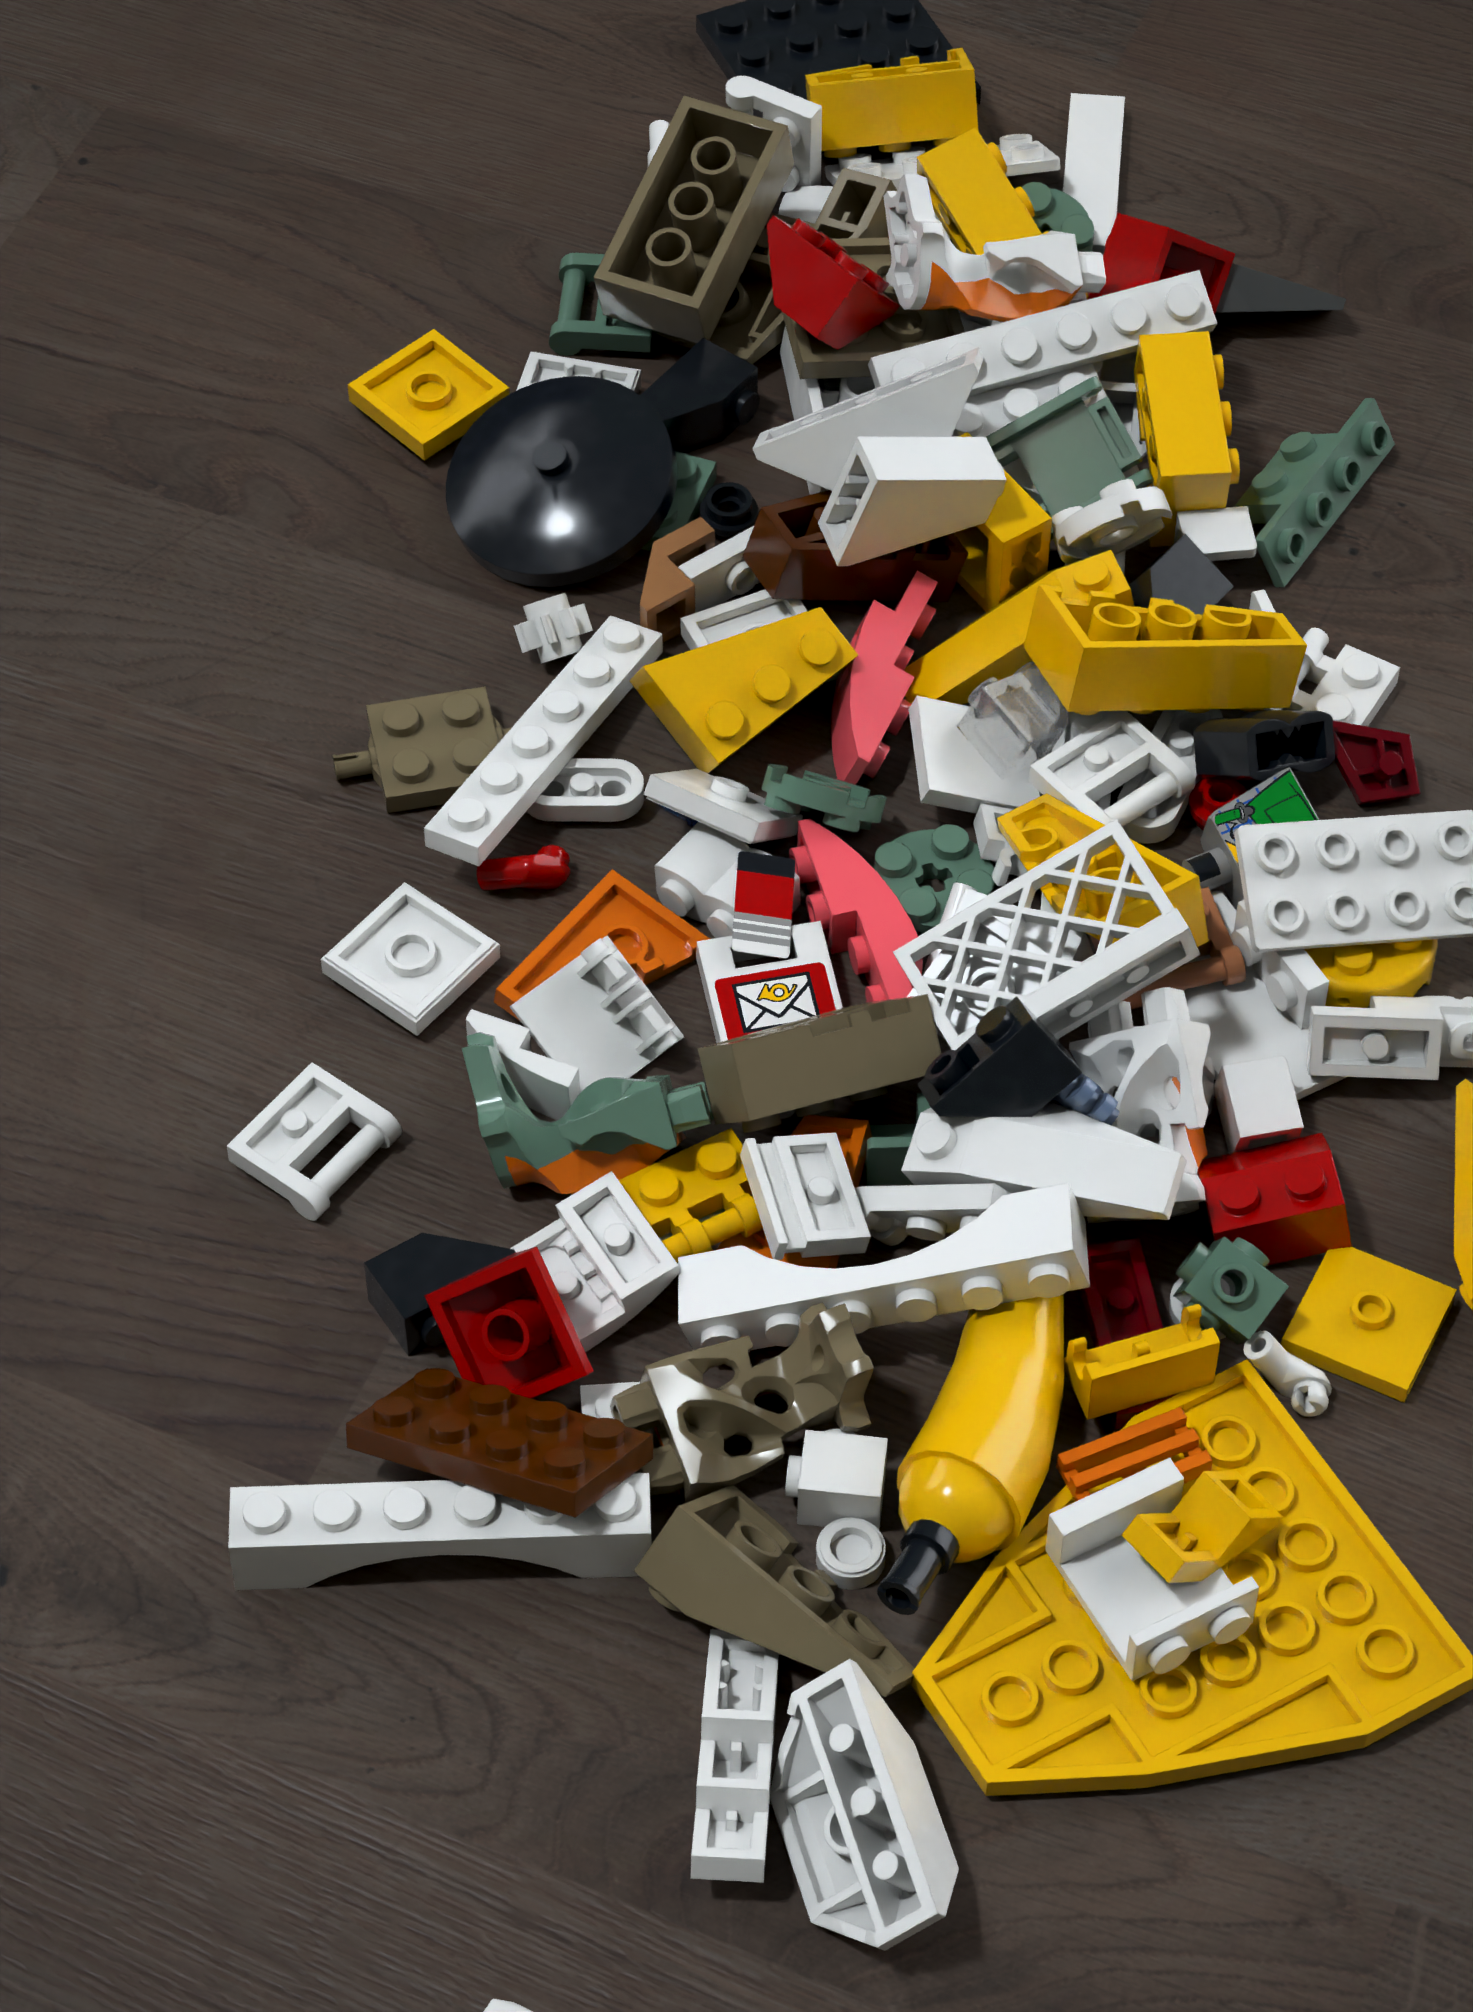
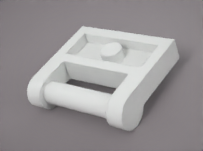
M736 76L728 80L726 83V103L731 109L753 115L754 108L763 112L764 119L788 125L795 165L782 192H791L795 187L821 186L822 106L752 77Z
M1127 711L1112 713L1030 765L1029 783L1043 795L1047 793L1104 825L1117 819L1122 827L1169 797L1178 799L1193 790L1196 785L1190 767ZM1146 769H1149L1156 775L1155 778L1105 810L1095 803Z
M312 1062L227 1145V1152L231 1163L288 1199L295 1210L303 1217L315 1221L330 1207L329 1198L380 1147L385 1149L390 1147L402 1135V1128L397 1119L386 1109ZM349 1122L361 1128L311 1180L300 1173Z

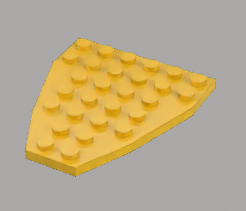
M1248 1359L1215 1375L1214 1383L1181 1392L1133 1416L1122 1429L1178 1407L1183 1408L1187 1416L1186 1425L1188 1429L1194 1428L1200 1438L1199 1447L1201 1451L1207 1450L1213 1460L1211 1471L1236 1470L1283 1516L1274 1529L1221 1567L1233 1585L1251 1576L1258 1584L1259 1592L1253 1623L1242 1635L1231 1642L1217 1644L1214 1641L1191 1652L1181 1665L1169 1672L1156 1674L1152 1671L1131 1681L1045 1551L1049 1514L1076 1502L1067 1485H1065L1021 1530L1013 1543L1008 1548H1003L993 1559L912 1671L914 1676L911 1686L985 1796L1148 1788L1361 1749L1473 1690L1472 1653ZM1180 1453L1170 1458L1173 1462H1176L1185 1457L1183 1453ZM1116 1478L1088 1489L1090 1494H1093L1124 1478ZM1197 1479L1184 1483L1182 1498Z

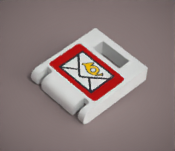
M821 921L791 926V959L735 968L734 962L769 956L733 951L732 936L697 941L696 960L716 1043L843 1008Z

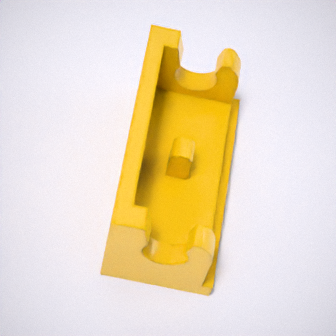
M1200 1304L1184 1307L1181 1323L1117 1342L1087 1350L1085 1337L1076 1338L1068 1342L1067 1356L1064 1358V1370L1087 1420L1214 1383L1220 1340L1213 1327L1201 1331L1200 1317H1202V1310Z

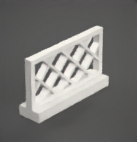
M1115 819L893 951V954L917 994H928L934 1022L951 1050H956L975 1033L977 1026L976 1024L963 1033L957 1034L950 1022L957 996L988 1002L984 1016L995 1007L1000 1005L1006 1006L1017 996L1054 1037L1059 1039L1199 956L1200 952L1191 930L1177 908H1174L1119 821ZM1116 843L1125 857L1118 880L1086 875L1091 858ZM1075 867L1074 873L1068 872ZM1133 871L1142 885L1130 883ZM1049 882L1070 886L1061 914L1031 909L1035 891ZM1082 888L1113 894L1105 922L1074 916ZM1126 896L1151 900L1161 913L1160 916L1140 928L1118 925ZM1019 901L1018 906L1012 905ZM992 916L1013 919L1005 948L974 942L980 923ZM1026 922L1057 927L1049 956L1018 950ZM1069 930L1101 935L1096 954L1082 962L1061 958ZM963 934L962 939H956L958 936ZM1113 938H1119L1118 941L1112 944ZM937 949L957 952L949 981L922 976L915 962ZM970 955L1001 961L992 989L961 984ZM1013 963L1043 968L1044 972L1039 988L1025 996L1005 992ZM1057 971L1064 972L1056 977ZM932 992L944 994L941 1006Z

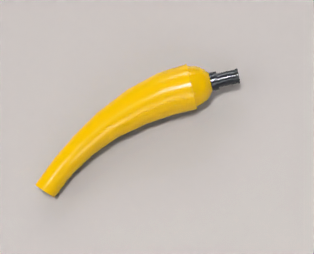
M1063 1294L1052 1298L1035 1297L1002 1303L988 1310L970 1309L968 1311L954 1363L926 1422L898 1467V1514L906 1533L900 1541L901 1554L877 1589L879 1599L890 1610L902 1615L915 1614L922 1598L937 1575L946 1573L953 1563L974 1561L994 1551L1008 1548L1019 1536L1049 1471L1063 1399Z

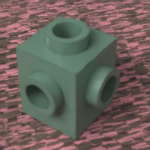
M1222 1237L1213 1242L1209 1248L1199 1242L1192 1249L1175 1273L1184 1281L1173 1296L1186 1305L1185 1307L1200 1304L1202 1310V1317H1200L1201 1331L1213 1327L1216 1333L1220 1331L1238 1345L1250 1340L1289 1286L1265 1268L1270 1261L1257 1247L1240 1237H1237L1233 1243L1226 1237ZM1221 1278L1228 1283L1230 1295H1227L1222 1290Z

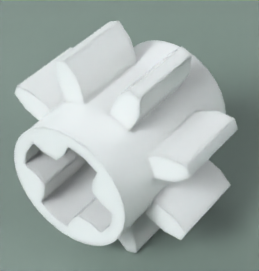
M566 593L523 606L527 621L514 626L522 653L537 649L541 664L579 652L583 647L579 635L593 631L585 604L570 607Z

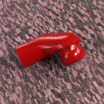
M547 845L539 849L537 854L485 859L480 866H477L478 884L484 891L510 888L556 889L567 881L571 873L568 867L570 857L562 847Z

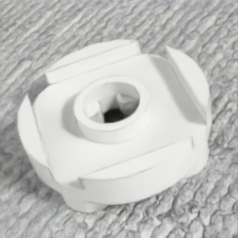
M1126 479L1103 488L1099 493L1101 497L1099 501L1084 508L1081 506L1070 507L1051 517V526L1054 531L1052 538L1061 560L1070 564L1089 557L1088 550L1105 547L1106 551L1112 550L1113 554L1128 550L1160 532L1165 527L1161 516L1171 519L1173 514L1163 490L1156 486L1136 489L1134 481Z

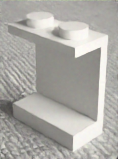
M1171 1458L1165 1459L1049 1514L1045 1551L1131 1681L1152 1671L1156 1674L1169 1672L1181 1665L1191 1652L1214 1641L1217 1644H1225L1238 1638L1253 1623L1259 1586L1252 1576L1233 1585L1221 1567L1203 1581L1168 1583L1122 1536V1533L1137 1514L1171 1513L1181 1501L1184 1477Z

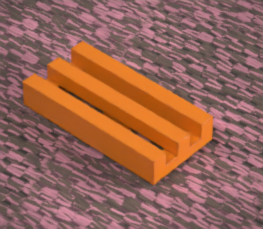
M1178 1407L1060 1453L1057 1456L1056 1468L1075 1501L1091 1495L1088 1489L1119 1477L1125 1479L1146 1469L1149 1465L1183 1453L1185 1458L1173 1463L1184 1477V1483L1197 1479L1203 1471H1211L1213 1460L1207 1450L1201 1451L1199 1436L1194 1428L1188 1429L1186 1425L1187 1416L1183 1409Z

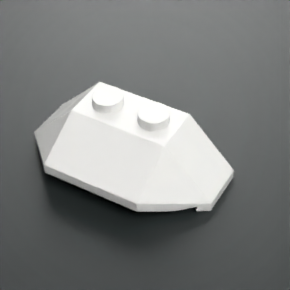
M978 347L942 363L781 426L761 432L753 447L755 456L759 461L833 491L857 437H952L983 361L980 348Z
M848 1659L791 1693L787 1714L791 1715V1718L780 1744L770 1790V1800L811 1923L886 1951L946 1917L959 1867L914 1741L857 1662Z

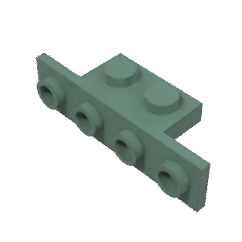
M1365 398L1338 433L1311 434L1310 432H1299L1286 438L1281 443L1277 453L1262 472L1254 477L1250 487L1235 504V507H1248L1252 524H1266L1255 539L1257 550L1275 587H1285L1395 445L1390 429L1385 423L1375 398Z

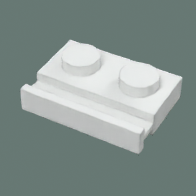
M836 1132L775 1136L772 1143L757 1144L755 1138L745 1139L740 1157L773 1259L782 1260L785 1253L800 1252L802 1258L865 1253L871 1235Z

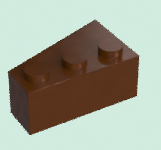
M831 490L761 507L742 557L772 599L899 601L918 570L938 582L928 602H948L968 556V551L955 534L951 533L851 566H837L818 525V521L832 493Z

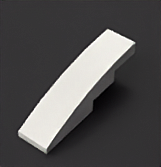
M710 1629L696 1785L691 1879L764 1883L779 1653L718 1629Z

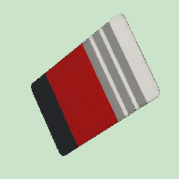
M745 851L738 853L732 933L733 951L784 959L789 957L795 861L793 859Z

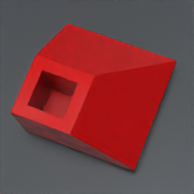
M773 215L767 223L774 306L817 339L839 350L893 316L900 307L899 304L884 294V291L889 286L886 280L864 264L858 263L847 255L848 251L824 233L818 232L800 218L791 226Z

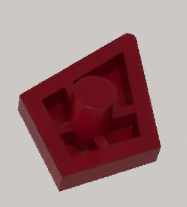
M1333 720L1334 761L1358 805L1417 797L1421 794L1410 734Z

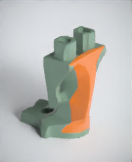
M483 1032L467 1035L468 1046L462 1048L477 1107L481 1136L485 1141L496 1175L504 1189L535 1182L545 1185L559 1194H573L611 1171L620 1180L652 1165L663 1154L676 1147L686 1138V1130L711 1124V1120H714L705 1080L673 1089L670 1075L647 1076L646 1079L621 1077L599 1079L587 1086L577 1096L567 1113L558 1121L548 1122L540 1120L530 1111L511 1081L499 1053L495 1036Z

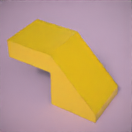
M1236 1470L1203 1471L1171 1513L1137 1514L1122 1533V1536L1168 1583L1203 1581L1274 1529L1283 1516Z

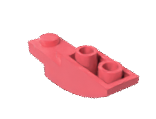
M918 570L894 611L876 600L872 602L850 642L858 656L839 671L831 716L833 762L836 776L839 780L856 785L862 774L873 779L891 748L881 742L884 734L887 731L896 736L909 714L908 709L912 703L905 700L904 697L915 677L905 672L904 669L915 650L906 646L905 643L909 636L920 640L937 610L928 605L927 602L938 582Z
M810 818L798 821L797 847L789 849V858L795 861V873L800 877V884L806 883L810 894L806 896L809 921H821L831 954L848 951L854 973L856 975L865 974L869 985L865 988L866 1003L907 997L914 987L897 961L893 951L917 938L918 934L897 896L879 873L857 851L837 835ZM923 958L915 962V965L917 966L921 974L923 969Z

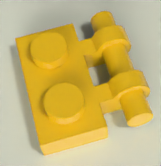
M732 1128L619 1180L660 1238L672 1233L673 1236L662 1240V1242L676 1262H678V1257L712 1251L713 1245L739 1233L744 1237H748L763 1230L740 1157L743 1144ZM724 1208V1212L701 1223L699 1222V1219Z

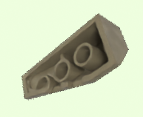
M734 1485L679 1505L634 1569V1572L649 1584L651 1595L660 1604L673 1611H681L686 1616L825 1673L851 1659L857 1662L877 1692L884 1697L912 1683L914 1676L912 1671L915 1668L868 1617L850 1609L843 1610L834 1601V1591L838 1585L824 1570L812 1572L804 1568L792 1555V1552L799 1544L796 1539L780 1523Z

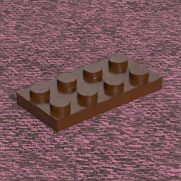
M426 1368L418 1372L412 1379L384 1398L377 1400L371 1407L346 1423L347 1448L574 1518L653 1459V1434L627 1427L617 1419L596 1418L569 1410L559 1402L538 1401L510 1393V1390L504 1386L483 1385L454 1376L451 1371L441 1368Z

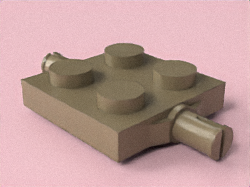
M485 686L366 705L367 722L370 731L368 750L340 755L333 754L332 759L336 781L372 774L375 782L383 791L387 813L442 805L451 798L512 727L501 728L500 723L492 715Z

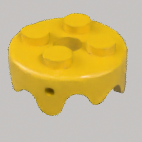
M1438 939L1304 950L1329 980L1325 1006L1367 1008L1370 1006L1371 996L1413 997L1423 984L1429 985L1438 948Z

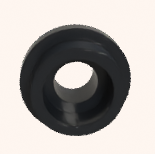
M733 482L720 483L713 486L702 500L700 517L715 530L716 535L734 537L755 525L758 517V505L750 491L743 485Z

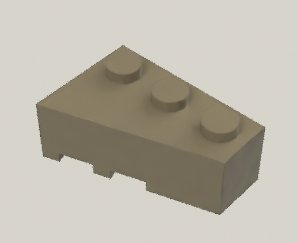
M928 994L855 1004L697 1048L715 1124L741 1122L744 1133L782 1124L779 1113L795 1109L797 1117H803L834 1109L833 1099L849 1096L850 1101H859L888 1093V1085L925 1076L929 1065L942 1054Z

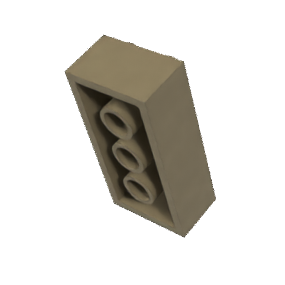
M683 96L593 277L603 315L694 343H698L702 338L710 340L795 165L788 125Z

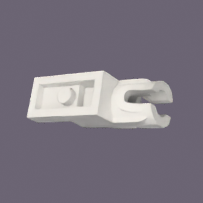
M1371 996L1369 1008L1311 1006L1306 1064L1308 1075L1438 1080L1439 1066L1473 1068V997L1471 996L1464 997L1463 999H1455L1451 996Z

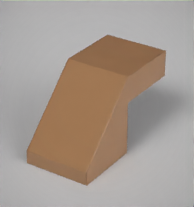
M702 517L654 541L640 600V626L662 633L663 642L681 633L680 618L695 613V584L678 567L715 547V530Z

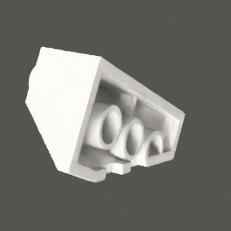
M1050 1101L1033 1117H940L932 1108H929L919 1115L901 1171L914 1185L995 1183L1010 1193L1069 1182L1083 1216L1169 1220L1187 1160L1181 1153Z

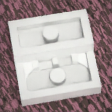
M612 1171L557 1203L555 1206L560 1217L558 1220L510 1248L514 1249L515 1252H520L538 1247L585 1352L595 1347L634 1318L681 1272L675 1259Z

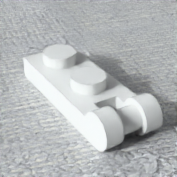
M995 1183L860 1186L855 1188L870 1234L875 1239L890 1246L901 1243L908 1234L924 1240L941 1241L945 1239L946 1233H955L979 1217L1002 1195L1011 1194Z

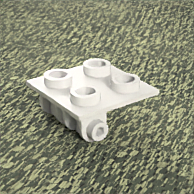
M608 935L592 943L580 953L581 955L510 1006L524 1027L530 1029V1035L548 1058L579 1068L580 1093L591 1083L602 1078H630L684 1037Z

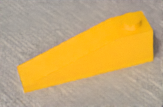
M1112 550L1094 554L1044 573L908 665L904 671L915 678L905 695V699L912 703L916 696H922L963 705L1041 676V672L1024 649L1039 584L1061 587V598L1087 601L1089 592L1092 590L1114 593L1116 597L1115 603L1135 606L1129 584Z
M1047 793L997 818L999 830L1027 871L1105 826ZM1130 839L1174 908L1178 909L1189 926L1197 947L1209 942L1199 875ZM1116 843L1091 858L1086 875L1118 880L1125 857ZM1075 867L1068 872L1074 873ZM1133 871L1130 883L1142 885ZM1049 882L1042 886L1040 890L1055 912L1061 914L1070 886ZM1082 888L1074 916L1105 922L1113 894ZM1126 896L1118 925L1140 928L1160 916L1161 913L1151 900ZM1087 933L1098 940L1101 938V935ZM1113 938L1112 944L1118 941L1119 938Z

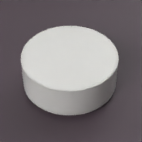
M852 1517L837 1519L829 1523L818 1536L816 1544L818 1570H824L838 1585V1588L855 1590L867 1587L879 1578L884 1569L886 1552L884 1537L876 1526L864 1519Z

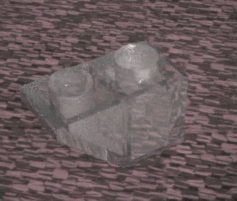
M1031 661L1018 669L1012 676L999 681L996 677H992L978 685L969 695L968 702L970 707L956 727L1003 780L1030 768V765L1049 754L1069 725V712L1063 706L1035 663Z

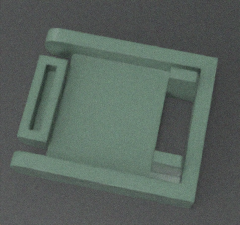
M1097 376L1081 382L986 436L997 461L1002 467L1020 458L1044 502L1039 505L1050 517L1064 509L1075 506L1084 508L1101 500L1100 491L1112 483L1132 479L1136 489L1145 488L1154 481L1148 468L1140 470L1127 478L1124 476L1123 473L1133 468L1143 459L1109 397L1107 396L1086 407L1084 401L1095 396L1103 389ZM1051 526V537H1050V540L1053 539L1052 536H1053V533H1054V531H1053V529H1052V526Z

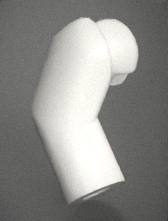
M1258 1331L1253 1334L1250 1340L1245 1342L1244 1355L1280 1394L1291 1398V1405L1297 1413L1306 1417H1313L1322 1414L1327 1409L1329 1403L1328 1396L1331 1394L1332 1387L1322 1370L1287 1352L1268 1331Z

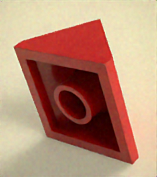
M538 1247L516 1252L425 1295L426 1301L462 1379L483 1385L504 1386L510 1390V1393L533 1398L594 1372Z

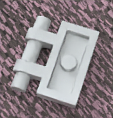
M1310 628L1302 638L1307 644L1290 708H1264V710L1322 711L1330 714L1334 721L1368 727L1396 686L1400 667L1347 644L1336 659L1323 655V650L1329 643V637L1319 628ZM1304 678L1318 684L1312 694L1299 690V685Z

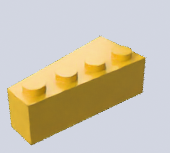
M1042 584L1038 586L1024 649L1068 712H1075L1081 715H1094L1099 711H1130L1137 714H1150L1155 710H1186L1192 713H1205L1210 709H1241L1253 712L1264 710V708H1290L1307 644L1283 613L1206 604L1203 615L1194 614L1190 609L1174 603V600L1150 598L1148 608L1115 603L1116 597L1114 593L1090 590L1088 600L1085 601L1061 598L1062 590L1059 586Z

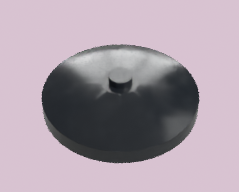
M569 376L544 380L523 387L495 403L465 433L454 452L447 473V510L463 546L481 566L491 573L514 583L539 587L564 586L587 581L603 575L629 560L648 543L660 528L669 512L676 492L678 479L676 452L660 415L650 403L633 390L619 383L596 377Z

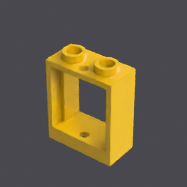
M966 432V433H964V434H962V435H960V436H958V437H972V436H971L968 432ZM1005 470L1004 473L1007 480L1003 493L998 497L986 523L954 533L968 551V556L957 582L986 613L1048 572L1052 518Z

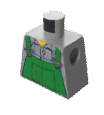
M1291 768L1281 770L1214 811L1208 817L1200 839L1204 853L1182 862V867L1199 875L1201 888L1209 887L1212 890L1223 885L1236 910L1238 902L1244 900L1234 832L1242 825L1319 820Z

